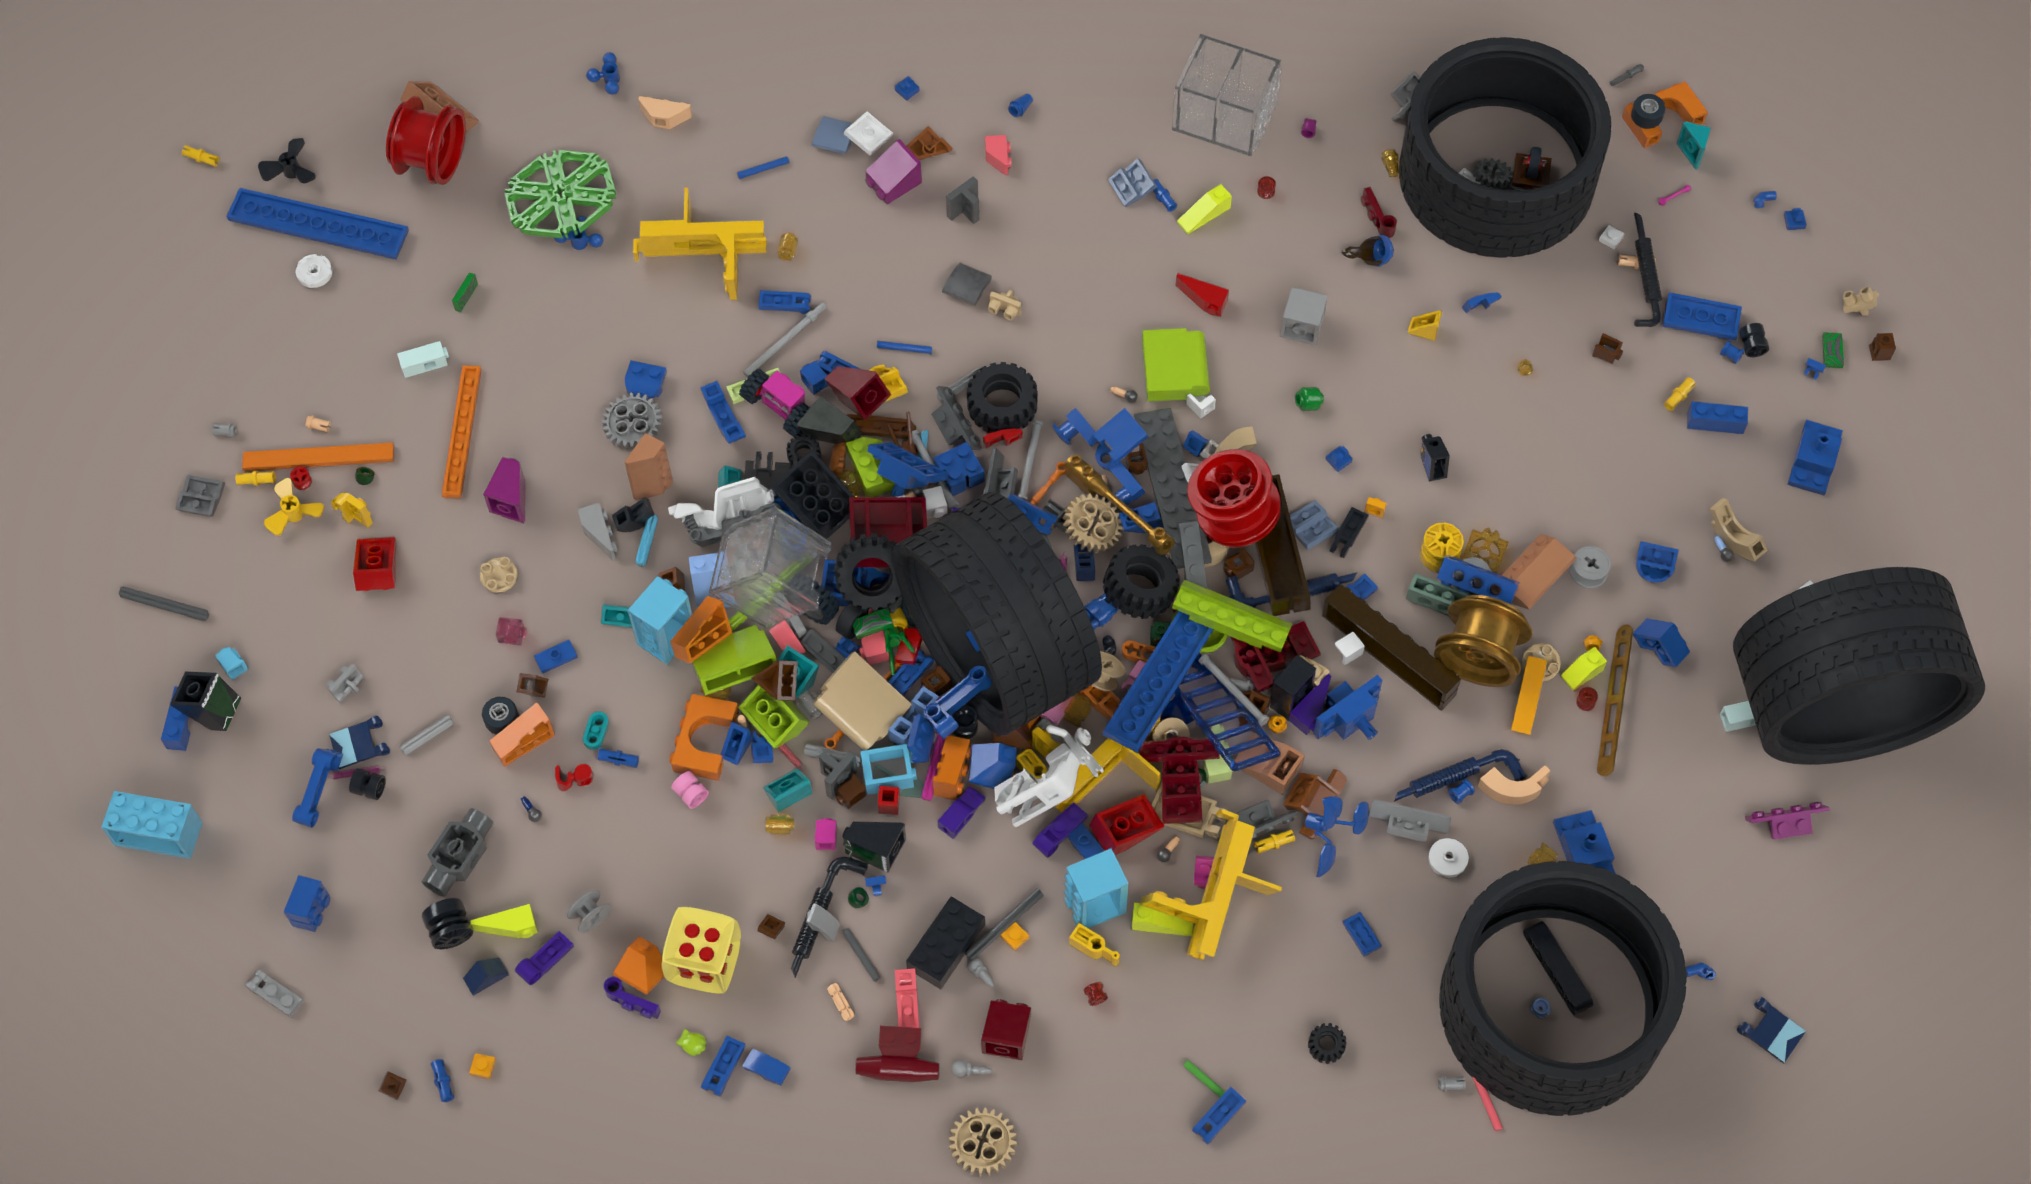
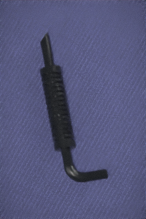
M1634 213L1639 238L1635 241L1640 274L1642 275L1646 303H1651L1653 312L1652 319H1636L1634 325L1636 327H1654L1661 319L1658 302L1662 300L1651 238H1646L1641 215Z

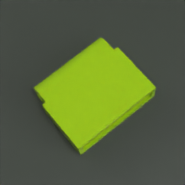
M1187 328L1142 330L1147 402L1187 400V395L1190 393L1193 396H1204L1210 392L1206 342L1203 332L1187 331Z
M753 625L733 632L694 660L692 665L705 695L750 680L753 676L775 663L777 659L764 630L759 631L757 625Z

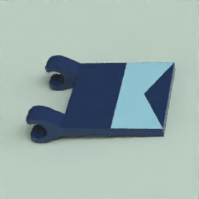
M373 716L365 722L329 734L333 750L343 753L339 769L390 753L386 743H381L376 747L373 745L369 729L383 726L379 716Z
M1760 997L1754 1006L1766 1013V1015L1755 1030L1749 1024L1743 1022L1737 1028V1032L1751 1039L1784 1064L1806 1031L1772 1007L1765 998Z

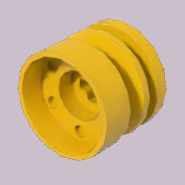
M1436 523L1426 530L1420 550V558L1425 567L1439 573L1445 556L1450 555L1457 559L1460 558L1464 544L1463 535L1460 530L1448 523Z

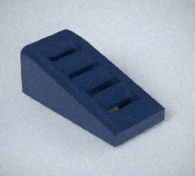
M1081 544L1073 545L1076 581H1094L1096 570L1093 549L1089 553L1078 554V552H1088L1087 547L1085 546L1081 549Z

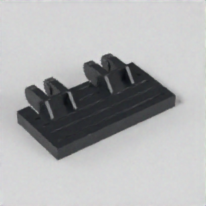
M757 451L755 469L754 461L746 460L744 480L755 477L760 481L761 485L771 490L770 487L792 468V464L775 462V470H772L773 452H768L767 468H761L762 454L761 451ZM794 453L793 466L799 462V454Z

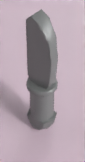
M1639 64L1627 70L1626 73L1610 81V85L1614 86L1628 78H1632L1637 73L1642 72L1644 66Z

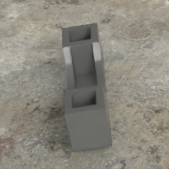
M1198 521L1176 522L1184 563V580L1207 588Z

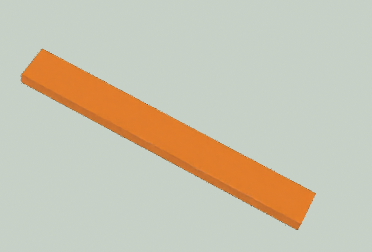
M462 365L442 488L443 498H462L481 377V366Z
M391 442L243 452L242 469L243 471L394 462V444Z

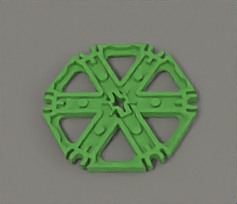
M554 150L551 157H547L546 153H544V159H542L541 155L510 179L508 184L511 189L505 188L506 193L504 192L513 226L516 229L519 227L521 233L526 235L562 239V233H564L566 238H568L570 231H574L575 235H577L578 228L580 233H582L609 211L611 206H613L612 199H616L617 193L608 162L605 159L601 161L600 156L596 155V153L558 150L559 155ZM564 162H584L570 175L565 177ZM544 169L548 183L525 180L537 170ZM598 175L604 176L607 185L605 189L584 187ZM559 190L562 192V198L559 195ZM517 200H537L521 214L517 213L515 205ZM573 204L594 206L598 209L585 221L579 222L577 221ZM555 210L559 223L556 230L536 228L539 222Z

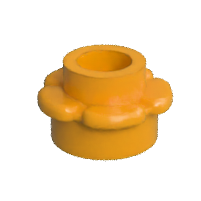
M1589 635L1584 639L1583 643L1587 651L1594 647L1599 651L1603 641L1596 635Z
M1273 715L1268 721V727L1273 733H1281L1287 728L1286 718Z

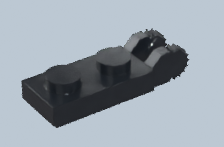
M1351 507L1335 535V540L1329 552L1334 553L1339 542H1342L1346 545L1342 549L1340 557L1345 558L1368 520L1369 515Z

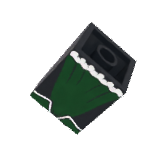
M185 671L170 705L210 730L227 731L241 697L217 673Z
M853 821L850 827L845 828L842 835L845 853L888 873L906 841L905 824L901 822Z

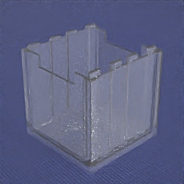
M777 507L725 526L709 594L765 628L777 624L784 619L788 620L795 615L804 614L806 611L816 610L819 608V593L813 590L819 556L827 559L828 552L831 551L832 542Z

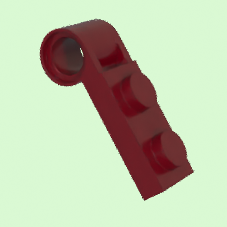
M1371 187L1364 188L1361 202L1368 210L1369 220L1373 221L1380 235L1392 238L1395 235L1397 219L1392 215L1384 216Z

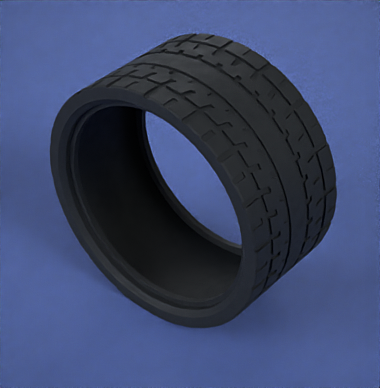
M1512 37L1486 38L1460 45L1446 52L1437 61L1435 60L1422 74L1411 97L1399 160L1400 186L1407 205L1414 216L1420 220L1419 222L1433 235L1455 248L1472 254L1476 253L1481 256L1498 258L1520 257L1546 250L1561 242L1579 226L1587 215L1609 146L1611 115L1603 91L1592 75L1573 58L1553 47L1536 41ZM1501 106L1518 109L1540 118L1553 127L1570 147L1575 158L1576 167L1558 181L1540 188L1521 191L1494 189L1475 183L1451 168L1436 150L1430 133L1445 119L1471 108Z
M987 492L894 546L892 563L906 607L936 664L951 678L952 688L966 678L970 670L975 666L985 667L992 680L990 688L980 691L965 705L973 707L977 712L978 720L992 732L1006 736L1100 679L1102 659L1098 641L1089 616L1072 581L1034 524L1014 503L1003 495L996 492ZM971 631L980 651L977 652L965 632Z
M1915 567L1876 568L1852 572L1808 585L1779 598L1758 611L1743 624L1733 641V651L1762 747L1769 756L1782 762L1802 765L1841 763L1864 759L1909 746L1935 735L1961 720L1978 705L1985 692V682L1953 588L1947 578L1927 569Z
M1548 861L1521 867L1518 871L1514 870L1490 884L1486 891L1484 890L1474 900V903L1471 904L1464 915L1447 959L1440 984L1439 1007L1441 1009L1442 1025L1445 1027L1444 1032L1454 1055L1463 1064L1462 1067L1471 1077L1476 1078L1477 1082L1487 1091L1492 1092L1491 1094L1498 1099L1522 1110L1527 1109L1529 1112L1552 1116H1563L1564 1114L1570 1116L1593 1112L1601 1109L1604 1105L1606 1107L1631 1092L1647 1075L1675 1029L1686 996L1685 984L1687 983L1683 951L1680 948V942L1675 930H1673L1666 915L1662 914L1659 906L1640 888L1632 885L1630 881L1620 875H1616L1601 867L1597 868L1590 864L1573 861ZM1557 918L1587 926L1611 941L1625 955L1635 970L1645 1001V1023L1642 1036L1623 1051L1611 1057L1592 1062H1560L1533 1054L1508 1038L1495 1025L1485 1010L1475 983V953L1492 935L1509 925L1524 920Z

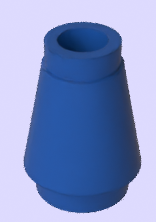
M1025 94L1010 102L1008 107L1010 114L1014 117L1022 116L1033 102L1032 96Z

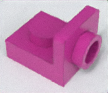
M1196 856L1195 886L1203 889L1206 888L1214 857Z

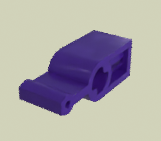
M971 786L968 787L965 793L955 800L937 821L938 828L954 839L970 821L986 797Z

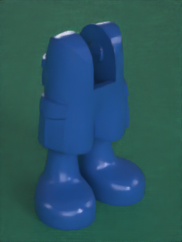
M1105 593L1084 606L1089 619H1093L1091 624L1094 630L1107 624L1119 610L1112 606L1113 603L1108 604L1109 601Z

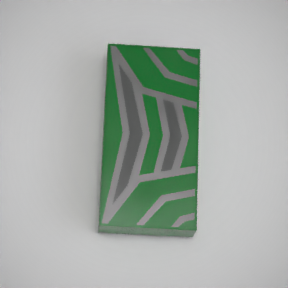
M468 273L453 297L452 302L455 311L461 312L476 289L478 282L475 274Z
M1824 332L1822 335L1824 365L1832 368H1843L1842 333Z
M886 608L857 618L853 627L857 639H861L894 627L890 610Z

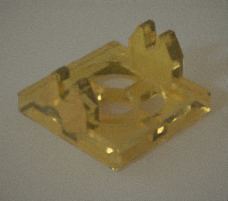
M1485 528L1483 532L1473 529L1461 560L1472 557L1470 552L1475 553L1476 556L1473 557L1482 559L1488 564L1491 572L1498 573L1509 541L1500 539V534L1497 530L1491 532L1490 528ZM1477 541H1486L1484 546L1479 548L1472 546ZM1491 543L1496 545L1499 555L1492 553L1490 549ZM1480 550H1487L1490 555L1486 558L1479 555ZM1489 559L1495 560V562L1489 564Z

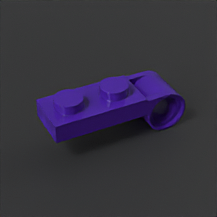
M1073 802L1037 835L1032 845L1045 857H1050L1058 849L1059 844L1088 818V814Z
M558 931L530 959H523L516 966L515 972L528 985H533L574 947V944Z
M609 977L605 980L604 990L610 1000L620 1003L621 1007L627 1011L635 1010L640 1012V1015L643 1017L658 1019L661 1013L658 1004L626 993L621 980L617 977ZM612 986H619L617 991H609Z

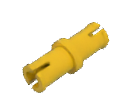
M188 145L183 147L186 150L182 149V156L195 159L198 163L203 162L213 167L218 165L215 162L219 163V156L209 154L203 149L198 150Z
M1686 377L1684 382L1678 388H1675L1673 394L1664 402L1665 408L1673 411L1681 401L1687 398V394L1696 385L1695 381L1690 377Z
M274 471L236 473L235 480L237 485L253 484L258 486L262 483H275L276 474Z
M1291 829L1277 835L1271 834L1266 839L1254 842V848L1258 847L1255 851L1257 854H1260L1270 849H1279L1282 845L1295 842V835L1291 836L1293 834Z

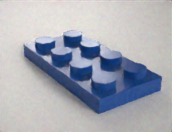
M1669 292L1663 327L1736 341L1742 306Z

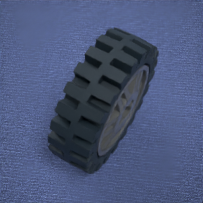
M794 575L783 590L787 600L791 602L792 606L796 607L797 611H801L802 615L807 616L810 620L813 619L816 623L819 622L821 625H827L839 611V605L834 600V596L830 595V592L825 590L822 585H818L817 581H812V578L805 575Z

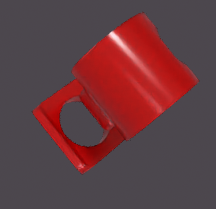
M587 764L578 765L574 773L568 772L567 779L564 782L561 781L560 766L557 765L555 767V779L558 789L561 791L570 789L573 782L577 783L578 786H587L593 781L591 767Z

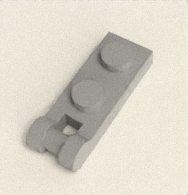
M259 969L255 972V977L252 981H248L245 985L250 991L290 1018L304 1002L300 997ZM261 981L266 983L262 989L258 987Z

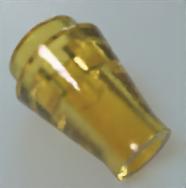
M1394 149L1385 150L1382 152L1381 160L1389 177H1396L1399 175L1398 153Z

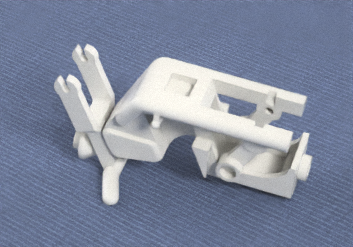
M1048 725L1046 731L1061 736L1067 744H1061L1046 756V761L1050 765L1047 773H1043L1042 778L1036 779L1023 768L1022 772L1015 774L994 787L995 802L998 805L996 808L1001 815L1006 812L1011 814L1014 807L1024 802L1019 815L1012 819L1013 826L1018 827L1071 797L1074 792L1080 764H1086L1095 777L1099 776L1097 771L1103 773V767L1098 764L1095 758L1083 746H1088L1091 740L1090 733L1086 729L1079 727L1073 737L1065 729ZM1037 798L1043 801L1038 805L1030 808L1032 802Z

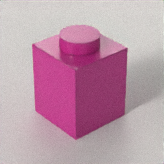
M830 818L816 820V850H836V820Z

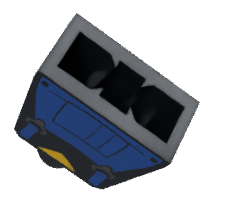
M1431 434L1424 435L1421 438V459L1429 482L1447 478L1450 455L1442 438L1439 436L1433 437Z

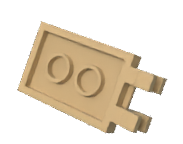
M1162 782L1152 803V807L1161 821ZM1201 796L1203 822L1164 825L1200 838L1207 834L1211 838L1219 840L1221 827L1212 825L1215 818L1223 823H1226L1227 820L1216 816L1217 811L1224 809L1216 807L1217 801Z

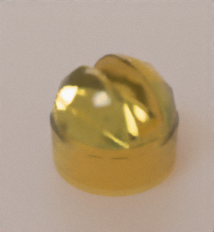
M1527 359L1521 360L1518 364L1519 374L1523 376L1530 375L1533 371L1532 363Z

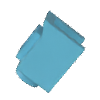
M223 648L215 655L231 680L248 670L244 660H242L234 648Z

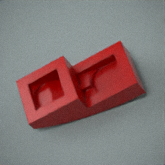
M1021 429L995 431L983 436V444L988 448L1003 440L1005 445L1008 446L1023 438V431Z

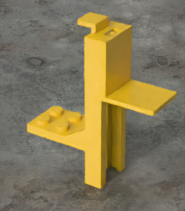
M684 187V220L640 221V238L633 239L635 262H639V252L642 251L644 256L720 254L725 267V272H723L725 292L729 293L730 300H737L738 254L766 253L767 241L766 237H764V221L691 223L692 206L688 187Z
M1160 718L1156 722L1155 726L1151 730L1145 742H1147L1153 737L1154 729L1160 722ZM1037 727L1032 731V748L1045 759L1049 753L1062 744L1055 742L1051 734L1045 729L1042 730ZM1108 738L1091 754L1098 764L1103 767V773L1097 771L1099 776L1095 777L1086 764H1080L1072 796L1054 807L1062 813L1073 802L1078 804L1121 761L1156 791L1159 789L1161 773L1138 753Z
M1224 809L1217 811L1216 816L1226 819L1228 822L1223 825L1201 904L1191 906L1186 904V901L1181 898H1168L1167 894L1161 891L1142 896L1140 905L1195 924L1186 955L1199 960H1204L1205 955L1209 957L1215 956L1235 884L1265 895L1275 894L1282 890L1280 886L1242 873L1255 827L1238 821V814Z

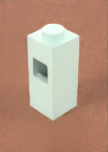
M440 341L397 353L405 378L448 366L446 358H449L446 347L442 348Z
M1749 701L1723 706L1719 714L1726 732L1756 725Z

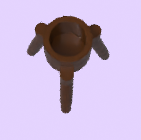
M908 411L906 412L908 441L902 442V446H900L890 424L888 423L886 426L894 444L917 456V447L912 439L910 412Z

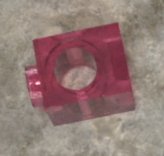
M499 617L495 634L498 643L521 645L522 639H525L527 634V628L524 627L523 621Z

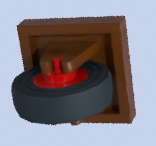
M1532 147L1530 155L1516 153L1512 185L1528 189H1536L1548 185L1552 158L1541 157L1542 149L1540 147Z

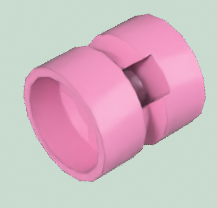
M691 771L681 774L671 787L679 797H682V801L690 809L699 806L709 794V791L702 783L698 784V779Z

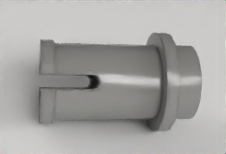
M213 423L212 427H215L211 429L213 435H224L229 438L237 435V426L233 423L228 425Z
M1233 678L1230 680L1241 692L1251 691L1254 688L1251 680H1248V682Z
M1443 1075L1438 1079V1088L1443 1090V1092H1447V1090H1465L1466 1083L1464 1077H1446Z

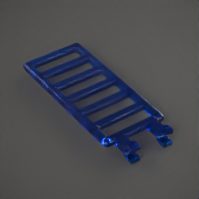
M1200 653L1191 666L1197 672L1186 675L1180 685L1213 675L1205 665L1199 663V659L1202 657ZM1214 675L1216 683L1185 693L1179 687L1174 694L1232 771H1239L1280 756L1281 752L1250 711ZM1222 688L1228 695L1195 707L1188 700ZM1232 702L1238 708V710L1205 721L1199 714ZM1242 716L1248 721V724L1218 734H1214L1209 728ZM1252 730L1259 736V738L1226 749L1220 742ZM1263 744L1270 750V752L1237 763L1230 756Z

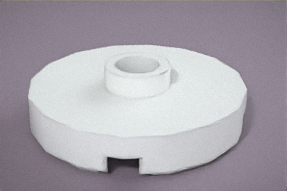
M311 254L298 262L295 273L298 281L303 286L317 288L330 280L333 269L330 261L325 256Z
M1440 839L1430 848L1428 855L1429 865L1438 875L1440 874L1446 878L1457 877L1464 872L1468 865L1469 855L1467 849L1455 839ZM1445 855H1451L1452 858L1448 859Z

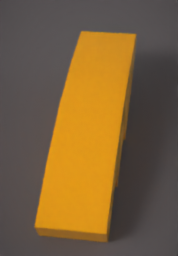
M1532 656L1527 657L1511 731L1527 735L1531 734L1547 660Z

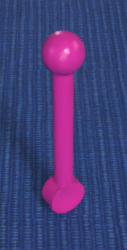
M1685 185L1684 188L1679 190L1678 192L1666 198H1660L1659 204L1663 206L1666 204V201L1680 195L1685 191L1689 192L1691 190V186Z

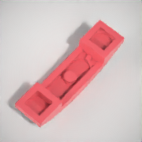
M915 969L895 970L898 1027L919 1028Z

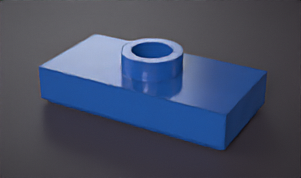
M570 640L534 655L542 674L578 658Z
M1083 824L1067 837L1083 859L1104 852Z
M1361 912L1343 921V925L1363 957L1381 948V943Z

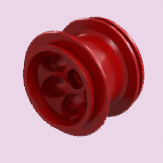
M413 96L406 102H402L393 114L386 138V158L388 163L391 164L393 171L397 175H402L412 166L424 169L427 179L431 184L438 183L444 185L448 183L458 167L463 152L466 135V120L463 111L452 105H447L439 114L424 110L423 102L418 96Z
M1243 449L1220 451L1203 460L1190 476L1187 486L1188 500L1196 511L1200 528L1212 541L1227 547L1247 546L1264 538L1275 527L1281 510L1280 495L1277 487L1272 482V474L1268 464L1259 455Z

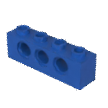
M1450 555L1444 557L1437 579L1441 580L1440 583L1451 587L1455 585L1459 587L1458 590L1469 594L1473 592L1477 595L1493 597L1510 605L1513 603L1520 582ZM1456 571L1463 572V580H1458L1455 577ZM1474 578L1482 580L1481 587H1476L1473 584ZM1498 585L1501 592L1499 594L1493 593L1491 586Z

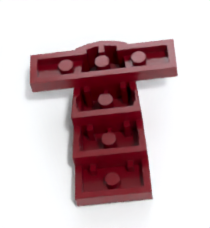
M1304 621L1291 626L1281 652L1263 645L1260 649L1230 636L1235 646V666L1243 676L1251 678L1258 693L1273 687L1274 683L1272 681L1274 678L1271 673L1283 670L1290 659L1293 660L1297 655L1308 657L1311 660L1321 656Z
M1173 737L1165 741L1144 742L1140 748V755L1147 762H1163V824L1203 822L1197 760L1220 759L1219 738L1194 740L1188 737Z

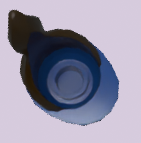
M1378 235L1366 239L1360 247L1350 246L1342 250L1341 253L1347 258H1360L1368 265L1380 267L1387 264L1393 257L1394 248L1389 237Z

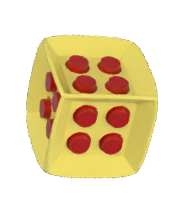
M678 907L672 918L663 949L661 967L665 979L673 984L694 990L717 994L725 993L731 982L740 949L741 930L738 921L730 916L692 907Z

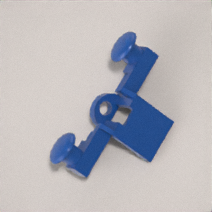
M1076 408L1066 415L1068 420L1061 426L1057 427L1053 423L1055 433L1067 445H1071L1070 440L1078 433L1083 436L1091 447L1098 441L1101 443L1095 453L1096 461L1104 470L1112 471L1123 485L1122 488L1114 493L1122 502L1128 505L1134 499L1137 500L1146 493L1120 462V460L1149 437L1126 408L1121 410L1097 431L1091 427ZM1105 441L1110 445V447L1113 450H1110V448L1105 444ZM1105 455L1111 456L1108 463H1102V458Z

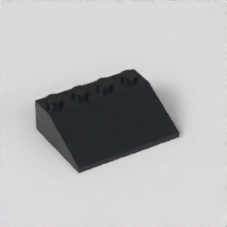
M813 450L770 487L821 544L850 519L849 499L855 496Z

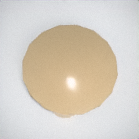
M508 557L493 558L483 563L480 567V581L484 588L491 592H505L516 583L518 577L517 568Z
M1534 644L1523 654V670H1525L1528 656L1547 660L1543 681L1554 678L1560 670V656L1550 644Z

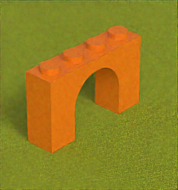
M1686 81L1680 84L1676 83L1670 88L1660 90L1654 94L1663 100L1667 109L1678 113L1684 122L1687 121L1699 125L1705 122L1708 111ZM1634 103L1626 105L1622 118L1643 148L1658 143L1662 135L1660 127L1645 129L1637 126L1631 117Z
M692 694L690 700L686 701V715L680 721L681 732L675 738L674 745L676 749L670 755L669 764L672 765L673 772L683 774L684 772L691 771L694 776L719 781L724 765L722 755L697 750L690 743L691 737L703 725L715 724L730 727L732 722L736 723L739 713L738 704L736 702Z

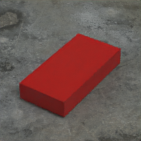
M905 628V637L914 649V653H911L903 640H901L895 661L898 664L915 665L922 637L917 629Z

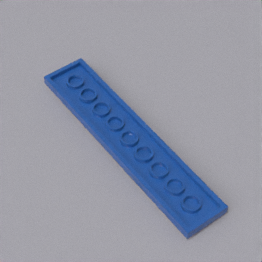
M239 188L226 216L228 221L392 259H397L409 231L408 226Z
M1179 611L1103 730L1102 735L1138 753L1214 629L1189 620L1190 615Z

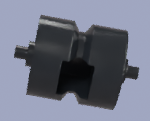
M1761 323L1747 324L1740 329L1739 333L1741 340L1745 343L1743 347L1747 357H1759L1769 351L1768 341L1764 337L1765 330Z

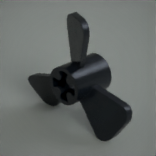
M292 139L288 143V152L282 153L279 156V161L259 162L258 169L261 178L264 181H270L283 172L285 177L289 179L297 178L300 183L305 184L316 178L315 174L300 167L297 156L305 144L304 139Z

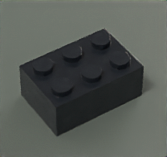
M1299 655L1293 660L1290 659L1284 667L1285 670L1282 673H1278L1272 681L1274 684L1271 688L1270 708L1288 721L1290 712L1312 691L1317 669Z

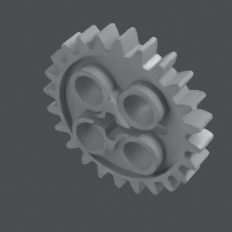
M632 392L629 397L623 394L622 400L616 397L617 403L610 402L611 408H605L608 414L602 415L604 418L602 421L603 431L606 433L607 439H610L612 444L616 443L618 448L623 445L625 450L629 446L633 450L645 433L654 437V434L659 435L658 429L662 428L660 423L663 421L661 410L657 403L654 404L652 398L648 400L646 394L642 398L640 393L634 397Z

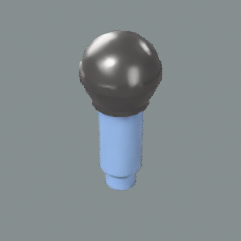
M1716 536L1714 539L1720 550L1721 559L1723 561L1732 560L1734 556L1733 551L1726 547L1722 538Z

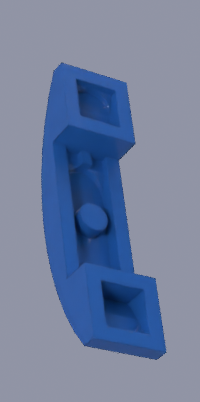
M718 381L700 387L707 406L727 443L730 444L745 438L746 435L732 413Z

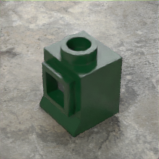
M1154 622V626H1151L1150 646L1156 647L1170 626V622Z

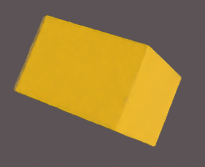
M1438 310L1412 317L1407 332L1411 335L1435 341L1442 311Z

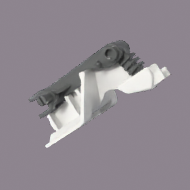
M755 477L718 488L715 492L714 511L705 510L696 503H677V505L668 507L669 514L674 515L676 519L681 518L682 522L686 525L685 528L688 529L690 541L700 547L759 530L768 531L769 529L784 525V521L779 518L769 520V513L779 511L781 507L777 503H773L776 494L761 485L760 481Z

